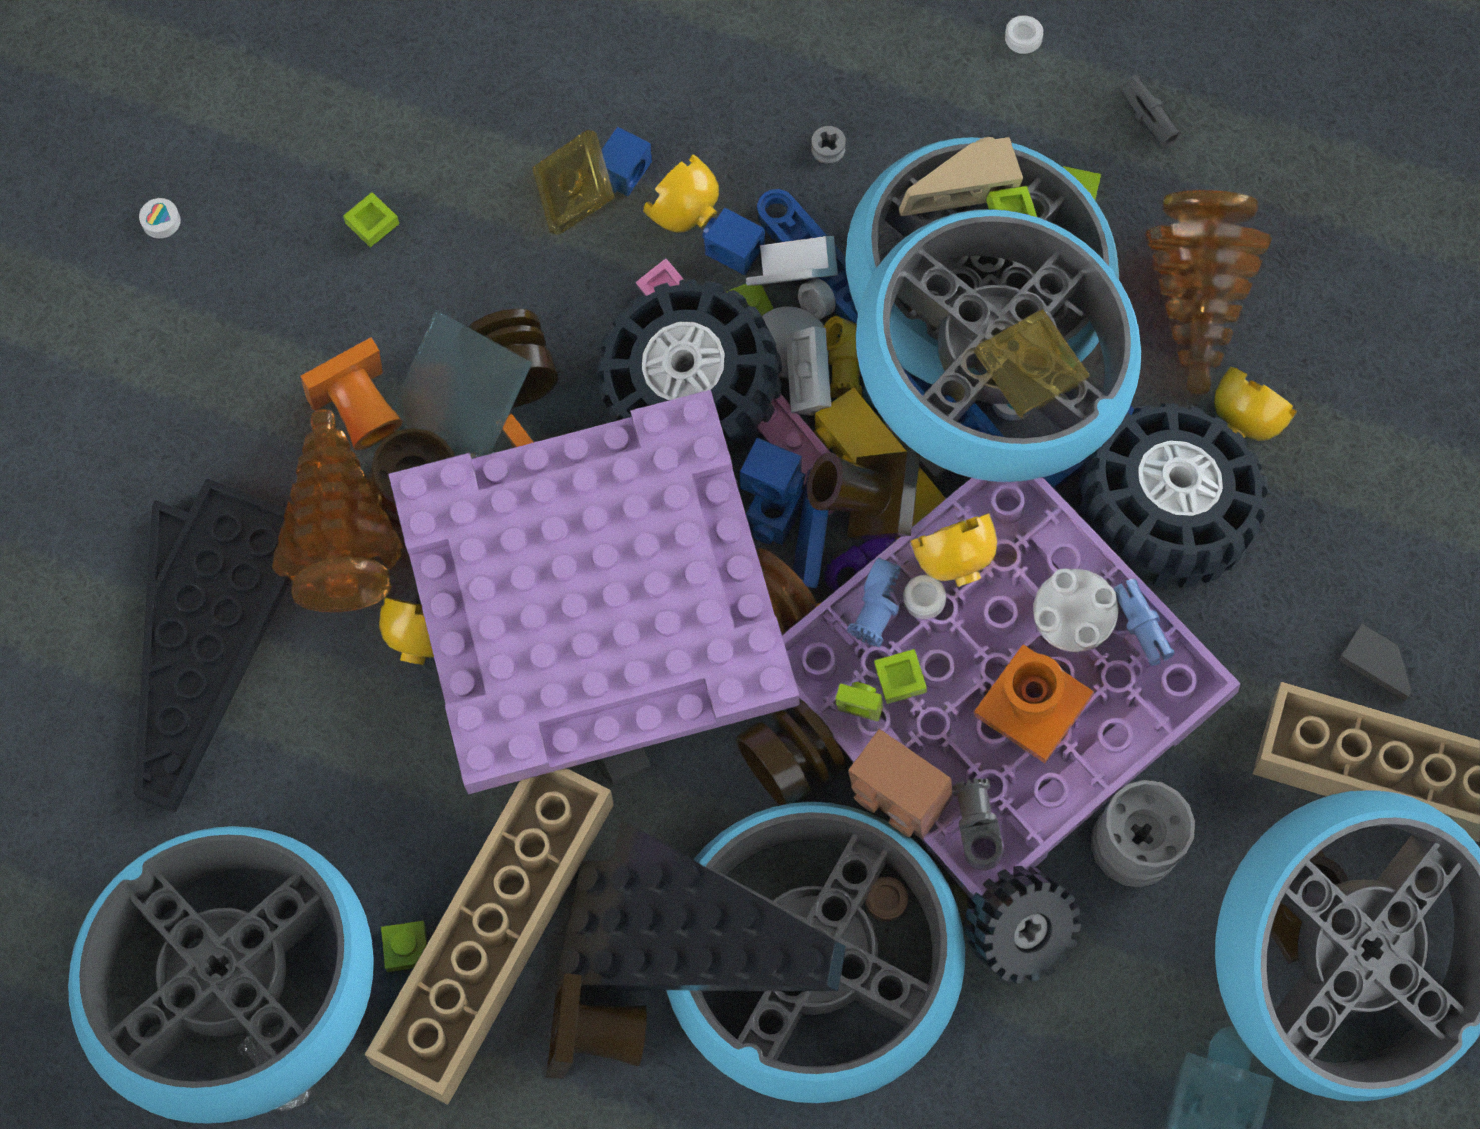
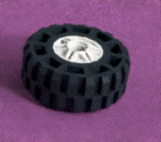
M695 279L680 280L679 285L671 287L668 283L655 286V292L645 297L640 294L630 301L632 307L625 314L619 312L612 321L614 329L611 335L608 333L604 335L600 349L605 355L604 358H600L597 361V376L602 381L599 386L601 399L607 406L611 418L614 421L632 417L631 410L711 390L729 455L731 456L739 452L736 446L745 440L751 443L760 434L757 427L762 421L769 422L775 411L771 403L773 398L777 399L780 397L782 382L779 379V373L782 371V362L776 349L777 344L755 307L749 306L745 297L735 290L727 293L721 284L707 281L704 286L697 284Z
M1161 404L1160 407L1153 408L1152 405L1135 408L1132 415L1126 413L1123 421L1112 436L1087 457L1080 472L1081 478L1076 487V500L1080 504L1077 510L1078 515L1140 579L1151 581L1152 585L1168 588L1170 584H1178V588L1195 587L1199 580H1202L1203 583H1209L1220 578L1224 571L1231 570L1240 561L1259 531L1268 506L1265 499L1268 493L1267 481L1264 475H1260L1262 465L1255 452L1251 453L1248 449V442L1239 432L1234 433L1227 427L1228 423L1217 416L1213 418L1204 414V410L1192 406L1187 409L1178 407V404Z

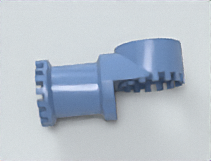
M880 557L873 564L864 586L865 594L862 600L865 604L856 622L850 623L847 628V632L856 637L857 640L862 637L861 642L865 643L867 640L868 645L880 647L884 641L881 635L890 617L896 616L899 610L898 606L891 602L888 597L891 595L889 593L894 590L890 586L896 585L893 579L898 580L899 578L895 574H900L901 570L900 566Z

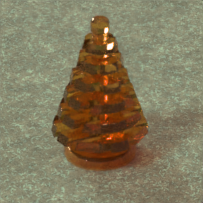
M1189 190L1165 195L1162 199V210L1172 219L1190 223L1155 226L1146 230L1144 235L1147 246H1150V249L1159 251L1152 254L1151 257L1154 270L1168 275L1158 279L1161 294L1168 295L1169 298L1179 299L1165 303L1168 318L1192 323L1171 327L1174 340L1177 343L1190 345V349L1180 350L1177 353L1180 364L1190 367V375L1187 376V390L1192 394L1200 395L1207 394L1211 389L1210 368L1220 366L1224 358V353L1213 351L1212 346L1230 343L1234 333L1231 328L1217 326L1214 323L1225 324L1239 320L1243 307L1241 305L1228 304V301L1233 302L1248 297L1253 283H1249V280L1245 278L1257 275L1263 261L1259 260L1260 257L1257 255H1261L1268 250L1272 237H1270V234L1253 228L1233 225L1234 223H1242L1253 219L1258 212V201L1255 198L1228 191Z
M319 409L311 414L313 432L306 435L302 447L303 455L298 457L296 469L297 483L292 484L290 493L291 500L295 504H291L289 501L287 503L284 513L285 520L278 535L279 545L274 551L272 568L280 577L289 576L292 580L291 592L294 602L305 609L318 612L358 610L379 602L392 589L388 569L377 562L374 557L380 556L391 570L402 556L401 548H404L397 533L393 530L386 512L382 510L381 502L376 493L370 489L372 488L365 472L360 469L361 465L357 456L350 450L351 447L348 439L341 430L335 429L334 413L327 409Z

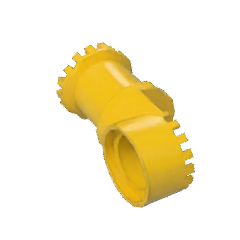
M838 316L831 317L823 327L826 330L827 351H829L828 363L832 366L830 396L831 398H839L852 388H855L862 396V386L859 385L860 368L856 350L857 324Z

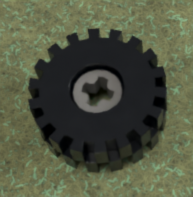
M1013 866V875L1006 869L997 872L999 878L997 882L994 883L990 878L982 884L987 889L984 894L980 895L977 892L974 894L971 900L976 904L975 910L967 908L965 918L972 924L964 926V932L971 939L967 942L969 948L993 972L1006 981L1011 979L1015 983L1024 984L1025 977L1031 982H1036L1040 980V972L1043 971L1048 976L1054 973L1056 970L1053 964L1057 960L1062 964L1065 963L1069 958L1064 953L1066 948L1074 949L1078 941L1072 936V933L1080 932L1081 923L1074 917L1081 914L1079 907L1073 903L1075 898L1045 872L1042 873L1039 869L1029 866L1028 870L1023 866ZM1030 920L1032 924L1027 926L1025 930L1027 933H1020L1019 931L1025 928V921Z

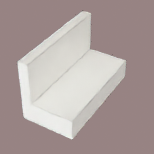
M834 236L760 245L763 276L746 278L747 286L767 285L837 276Z
M812 326L785 334L791 413L815 416V413L819 410L831 407L826 330L823 327Z

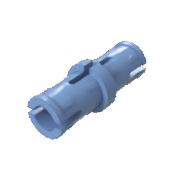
M1127 580L1126 590L1122 583L1114 588L1117 601L1128 620L1126 627L1131 635H1136L1149 660L1150 666L1161 664L1159 660L1161 657L1156 647L1164 662L1173 657L1175 652L1171 649L1158 625L1160 621L1159 615L1156 610L1149 608L1137 580Z

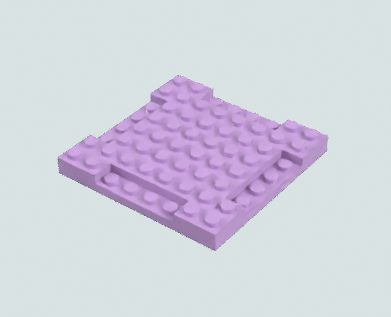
M711 390L631 410L632 417L489 455L471 459L470 453L389 474L446 704L445 709L464 787L468 794L800 705L799 693L777 617H775Z
M1043 477L1016 482H995L971 478L914 525L911 536L900 537L782 635L799 698L807 703L823 719L833 733V738L852 763L855 762L878 729H881L949 776L952 786L961 781L967 784V779H970L971 783H973L974 778L988 779L990 781L991 788L987 792L991 811L997 815L1003 842V856L995 868L977 870L967 862L964 856L959 821L962 819L958 797L953 794L951 802L922 840L926 845V849L971 899L976 892L980 895L984 894L987 889L982 884L990 878L994 883L999 880L997 872L1006 869L1013 875V866H1023L1028 870L1029 866L1036 867L1047 858L1049 851L1172 745L1175 747L1236 695L1240 687V682ZM990 513L996 531L997 549L992 562L979 571L981 579L957 587L955 579L940 581L944 586L946 603L941 613L930 619H919L912 616L904 604L903 592L905 586L914 577L928 574L918 563L910 540L922 535L928 536L943 527ZM880 557L900 566L901 570L900 574H895L899 578L898 580L893 579L896 585L890 586L894 590L889 593L891 595L888 597L891 602L898 606L899 610L896 616L890 617L881 635L884 641L880 647L868 645L867 640L865 643L861 642L862 637L857 640L856 637L847 632V628L850 623L856 622L865 604L862 600L865 594L864 586L873 564ZM1064 568L1091 571L1106 580L1113 589L1122 583L1126 590V581L1136 579L1149 608L1156 610L1159 615L1160 621L1158 625L1175 654L1164 662L1156 647L1161 657L1159 659L1161 664L1150 666L1149 660L1136 635H1131L1126 627L1128 620L1119 603L1116 626L1111 635L1102 644L1082 652H1069L1056 648L1042 637L1036 627L1033 616V604L1036 594L1042 584L1054 572ZM1023 644L1038 654L1052 658L1064 672L1094 691L1093 697L1046 763H1043L974 716L975 709ZM915 649L927 687V693L886 704L874 660ZM853 682H860L874 687L876 693L881 694L883 702L879 722L838 711L835 698L840 683L851 686ZM1029 694L1028 696L1031 698H1038L1041 695ZM986 838L976 840L971 846L972 855L980 860L991 858L996 851L995 844Z

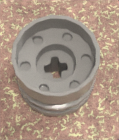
M1142 780L1127 784L1112 797L1092 829L1091 849L1097 865L1107 877L1125 886L1140 888L1156 884L1168 875L1183 858L1194 839L1195 820L1190 805L1178 791L1162 782ZM1137 834L1144 838L1139 845L1132 841Z

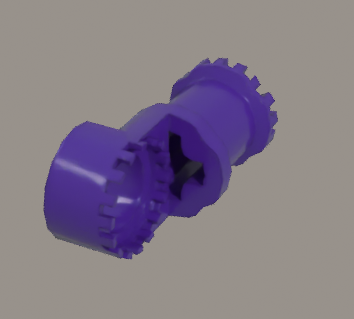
M889 538L869 539L858 547L852 545L848 548V551L831 560L830 565L827 564L826 567L828 569L824 571L826 585L835 592L840 588L837 583V576L843 568L852 567L854 575H856L896 540L894 538L891 540Z

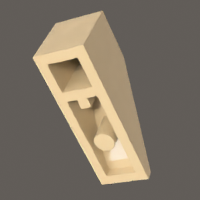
M985 137L969 144L907 189L899 208L900 215L907 216L987 203L986 198L990 191L1019 187L1023 176L1010 138L994 139L993 137Z

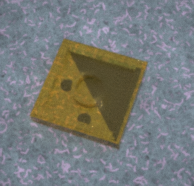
M589 129L532 167L550 233L562 234L615 198L597 133Z
M1043 309L982 342L974 350L978 359L988 373L991 374L992 379L1020 418L1048 404L1056 397L1069 392L1084 381H1087L1090 377L1088 371Z

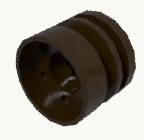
M519 308L506 309L485 315L463 330L459 338L467 367L473 371L471 378L479 403L487 409L508 410L537 401L553 390L559 380L551 353L545 348L546 340L541 330L538 316L530 310Z
M419 428L398 430L381 442L374 453L368 478L367 494L371 507L382 520L394 527L401 528L389 474L455 457L453 450L447 442L435 433Z
M800 698V705L788 708L786 712L780 710L771 714L777 732L772 731L763 722L758 721L736 737L738 749L750 770L779 805L798 803L810 794V787L805 776L806 773L818 783L824 784L829 780L827 769L833 774H838L846 767L844 756L833 738V733L823 719Z

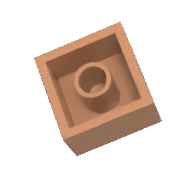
M878 729L848 770L851 788L856 793L854 799L870 812L875 813L879 809L891 817L889 824L909 838L914 833L923 840L953 799L951 778L881 729Z

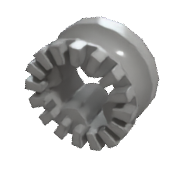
M824 126L816 130L812 136V154L814 158L825 164H833L843 158L846 141L843 132L833 126ZM822 140H827L829 143L836 141L835 149L831 150L829 147L822 148Z

